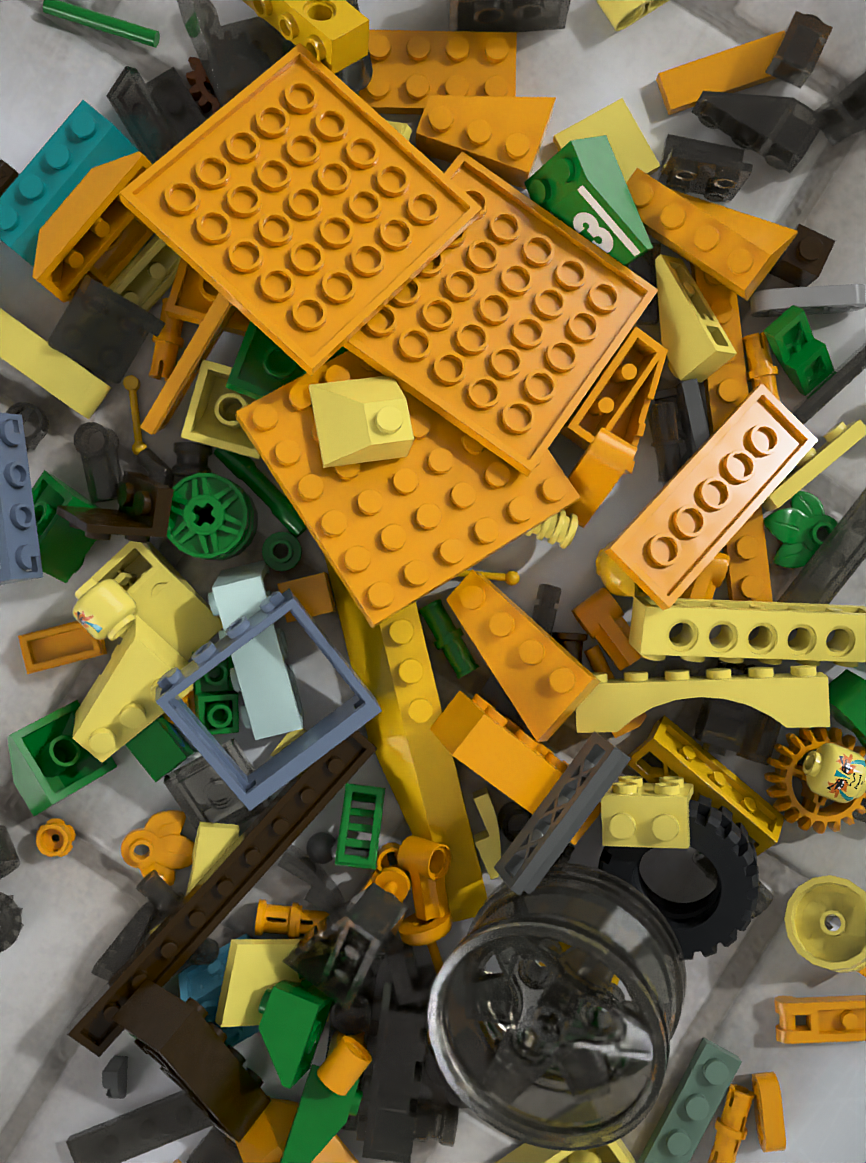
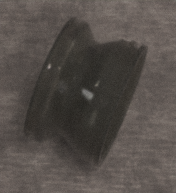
M554 863L534 891L530 894L523 891L520 896L510 890L503 881L485 900L473 919L467 935L453 949L437 974L431 989L427 1013L428 1032L434 1056L441 1072L454 1092L470 1110L493 1128L523 1143L551 1150L577 1151L601 1147L624 1137L647 1117L654 1107L662 1088L669 1061L670 1040L680 1020L687 988V973L681 946L667 919L643 893L623 879L603 870L581 864ZM558 942L565 943L572 947L563 952V949ZM493 955L497 959L502 971L501 973L485 971L487 962ZM535 960L542 962L545 966H541ZM614 974L622 981L632 1001L625 1000V995L621 988L611 982ZM597 1007L604 1008L608 1012H604Z

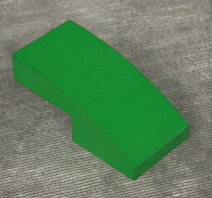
M792 305L763 330L778 362L802 395L806 396L835 371L825 343L814 338L803 309Z

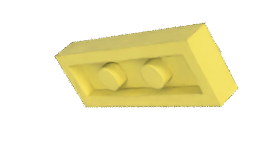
M860 419L848 425L841 421L823 436L827 442L817 450L812 447L797 463V467L782 480L762 503L763 508L768 512L781 507L866 435L865 424Z

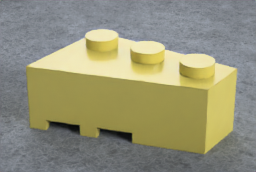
M137 614L135 615L137 618L135 623L129 628L120 645L117 644L111 654L109 663L102 674H99L75 713L72 739L102 763L164 713L155 701L156 688L159 686L157 684L158 680L174 667L181 670L189 664L183 656ZM193 684L178 694L181 699L193 690Z

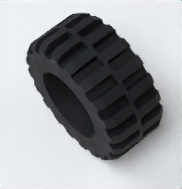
M702 795L699 796L698 801H689V847L704 854L717 870L718 881L716 888L706 897L694 902L678 903L666 900L654 893L643 880L639 870L643 855L653 848L604 846L599 858L597 869L600 872L597 880L598 892L600 895L605 896L602 906L607 916L613 917L616 915L617 917L615 928L623 936L631 933L634 936L633 944L642 950H645L647 945L657 949L656 956L667 959L669 952L679 953L680 960H693L694 952L699 951L702 952L704 957H708L717 953V944L720 942L724 947H729L737 940V930H746L751 922V911L756 910L759 871L754 844L748 841V832L741 822L735 824L732 821V812L724 806L716 810L711 807L712 799Z

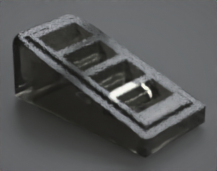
M152 898L138 910L93 966L91 971L93 975L109 981L145 941L160 906V900Z

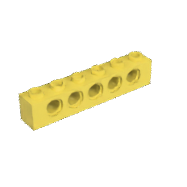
M636 596L633 599L629 644L642 658L654 661L665 660L666 655L680 656L681 659L690 662H703L705 657H719L724 662L743 663L744 658H754L759 662L771 665H780L782 660H795L802 665L819 666L821 661H833L834 664L843 667H858L859 662H866V607L857 605L678 598L670 608L662 610L650 597ZM678 623H683L681 632L677 636L669 638L672 627ZM721 625L720 633L715 638L709 639L711 630L715 626ZM759 626L758 635L754 639L748 640L750 632ZM797 628L796 636L791 641H788L790 632ZM835 630L834 637L826 643L828 635Z

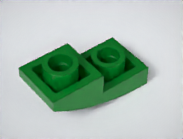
M231 655L193 683L196 717L212 735L239 733L238 693L233 688L230 676V669L234 668Z

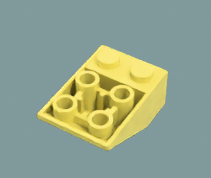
M129 541L89 579H94L97 583L106 579L117 581L136 602L134 616L137 614L187 661L191 659L192 652L208 643L223 629L220 616L212 614L207 602L151 542ZM128 630L125 633H123L120 637L124 638Z

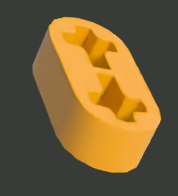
M774 1072L753 1073L752 1092L755 1094L753 1099L755 1122L761 1149L764 1153L784 1151L786 1149V1136L781 1090L777 1076Z

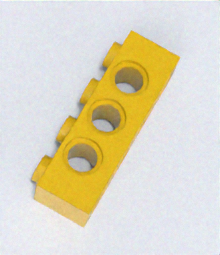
M242 0L260 18L265 19L277 29L286 40L291 41L294 45L301 43L316 57L318 62L321 61L334 74L368 55L369 19L346 0Z

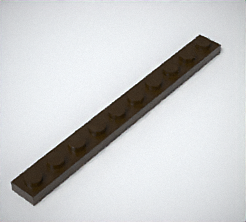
M357 730L294 777L69 1024L67 1035L100 1057L124 1031L111 1018L146 979H149L163 987L370 758L377 750L376 746Z

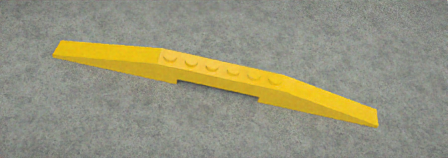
M325 557L351 668L376 698L382 712L365 724L368 739L377 748L374 753L410 831L414 836L447 845L451 851V865L444 877L448 905L453 922L490 914L489 901L454 756L450 754L430 730L443 711L417 604L414 602L379 625L371 628Z

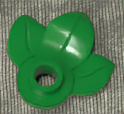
M798 491L791 497V508L777 510L763 519L764 525L769 532L783 543L777 550L773 560L774 564L785 568L807 566L817 554L829 553L840 543L841 528L834 518L825 515L823 505L816 496L805 491ZM819 527L827 530L828 536L825 541H820L817 538L816 533Z

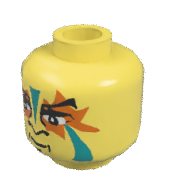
M91 579L75 593L78 601L74 605L73 616L95 639L101 640L108 637L113 641L125 633L137 619L134 616L136 602L115 580L106 579L97 583L94 579Z
M825 743L816 751L809 752L803 763V772L806 774L809 789L815 794L838 803H848L865 793L866 762L859 753L834 743Z

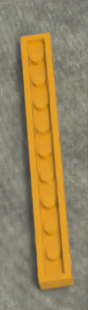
M690 263L693 279L737 352L733 358L704 380L711 436L749 394L739 306L735 292ZM761 504L723 547V553L730 556L726 573L729 600L773 602Z

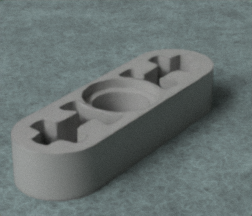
M846 284L757 291L750 297L751 316L779 317L792 305L803 309L806 315L845 313L861 310L866 307V286L863 284Z

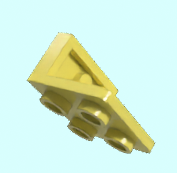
M641 776L618 777V782L613 783L601 799L602 846L689 849V801L694 793L693 784L684 783V778L678 776L659 777V783H643V777Z

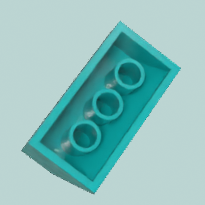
M82 100L0 197V240L34 267L40 228L86 174L96 166L136 153L139 150L109 120L86 101Z

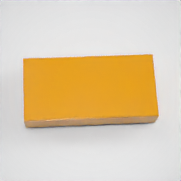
M78 621L18 636L27 674L107 654L104 639L93 638Z

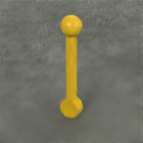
M128 375L124 378L123 385L129 391L135 440L132 445V452L136 456H142L147 452V445L142 440L137 390L140 388L141 383L137 377Z
M466 570L456 577L465 578L471 570ZM513 570L508 571L506 574L477 571L489 580L505 581L510 586H515L520 580L519 574Z

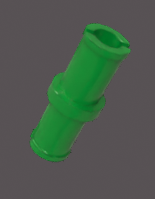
M441 599L435 600L419 610V613L422 614L437 640L434 642L437 650L442 649L456 673L457 679L480 667L462 639L464 635L462 629H456Z

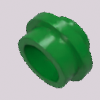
M276 532L265 540L262 547V556L270 568L277 571H288L299 563L302 556V547L299 540L292 534ZM279 544H285L289 550L288 555L283 559H279L275 555V548Z

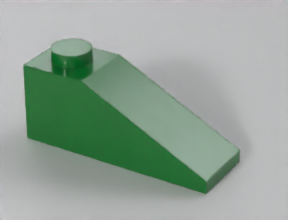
M311 1065L280 1163H311L346 1124L348 1116L356 1117L363 1091L357 1089L359 1079L345 1096H341L331 1091L317 1075V1070L320 1066Z

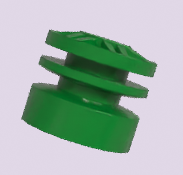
M196 473L181 479L173 487L174 492L167 537L180 551L195 558L224 561L240 555L252 543L258 528V512L253 499L242 487L215 473ZM203 509L212 510L211 515L215 517L212 524L204 522L203 516L200 515Z

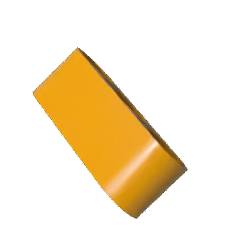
M601 427L567 477L581 498L564 509L566 516H570L572 513L577 515L578 525L584 528L623 475L638 448Z

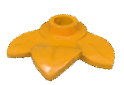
M166 810L153 814L146 822L144 828L132 830L124 837L121 843L123 860L129 866L139 868L143 878L154 886H172L175 881L174 869H183L193 864L192 852L195 842L184 835H180L185 823L186 813L180 810ZM144 844L148 846L149 850L143 855H138L134 852V848Z

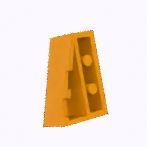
M429 95L416 130V148L423 154L449 163H453L461 151H463L508 184L526 189L524 182L531 176L552 117L556 97Z

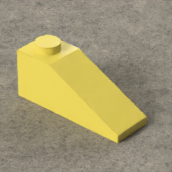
M660 254L655 259L661 343L668 350L666 355L669 360L668 367L672 374L681 381L697 378V381L702 383L733 358L737 352L683 260Z

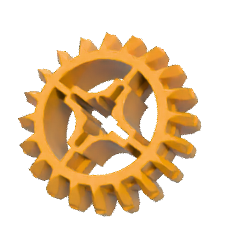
M809 727L800 728V739L793 733L786 734L785 737L789 746L785 747L777 743L774 745V749L781 754L778 760L773 757L767 759V763L775 767V772L764 774L765 780L775 783V785L766 790L768 796L778 798L773 804L774 809L778 812L785 811L784 819L792 824L797 821L798 827L804 831L809 830L812 826L813 830L819 834L825 832L827 825L834 832L840 831L841 820L848 825L855 824L852 812L866 813L865 807L860 804L863 798L866 799V791L861 797L855 798L848 803H838L835 801L829 806L819 809L820 805H825L828 798L815 794L809 789L806 775L803 772V765L797 763L806 753L819 748L825 743L837 744L859 753L863 758L866 755V748L855 746L857 739L849 734L843 736L842 730L836 727H832L829 731H827L826 727H815L813 732ZM792 776L798 777L802 783L801 796L804 797L802 804L795 797L792 787Z

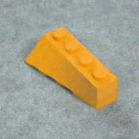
M636 168L626 183L648 235L746 301L749 300L798 234L797 230L669 189L639 168Z

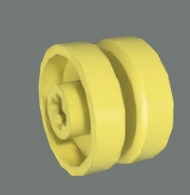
M832 875L815 877L798 886L787 902L784 917L787 937L797 953L813 965L838 973L856 972L866 967V891L848 879ZM832 918L840 919V928L836 931H830L833 928L830 924Z

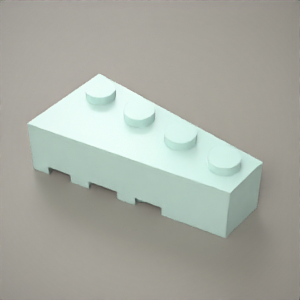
M264 560L221 570L212 586L213 592L208 593L212 614L214 616L220 615L224 629L219 631L220 640L227 635L225 631L233 622L243 616L247 619L261 610L259 607L261 602L274 593L271 590L266 591L264 578L270 571ZM273 623L231 654L234 668L230 669L232 685L236 692H242L245 705H241L243 723L246 729L252 728L255 740L303 728L304 712L293 667L291 664L286 665L284 660L288 658L285 633L281 627L276 628Z

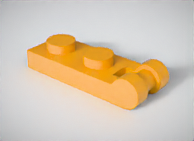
M783 995L774 998L775 1012L779 1014V1024L775 1026L776 1040L779 1042L796 1044L866 1041V995L800 998ZM795 1015H806V1025H796Z

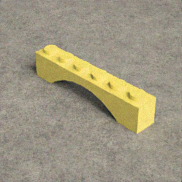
M811 665L791 666L790 673L775 674L773 667L748 668V674L731 675V669L729 668L706 669V676H690L689 670L664 671L665 677L648 678V671L624 672V678L608 679L606 672H591L601 682L576 708L577 733H593L594 731L596 733L618 732L632 719L653 707L675 700L697 697L720 698L746 704L771 716L786 728L830 727L828 676L823 672H816V666Z

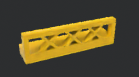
M665 715L654 724L647 740L628 754L631 758L628 765L649 783H659V777L664 776L683 777L684 782L693 784L694 794L690 800L698 801L699 796L702 795L712 799L711 807L719 809L721 806L727 808L733 813L732 821L735 824L741 822L748 835L756 841L753 844L757 856L778 842L784 823V816ZM651 752L663 762V768L651 767L642 757Z

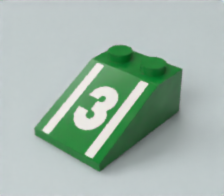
M606 135L571 140L524 182L532 201L627 267L653 248Z

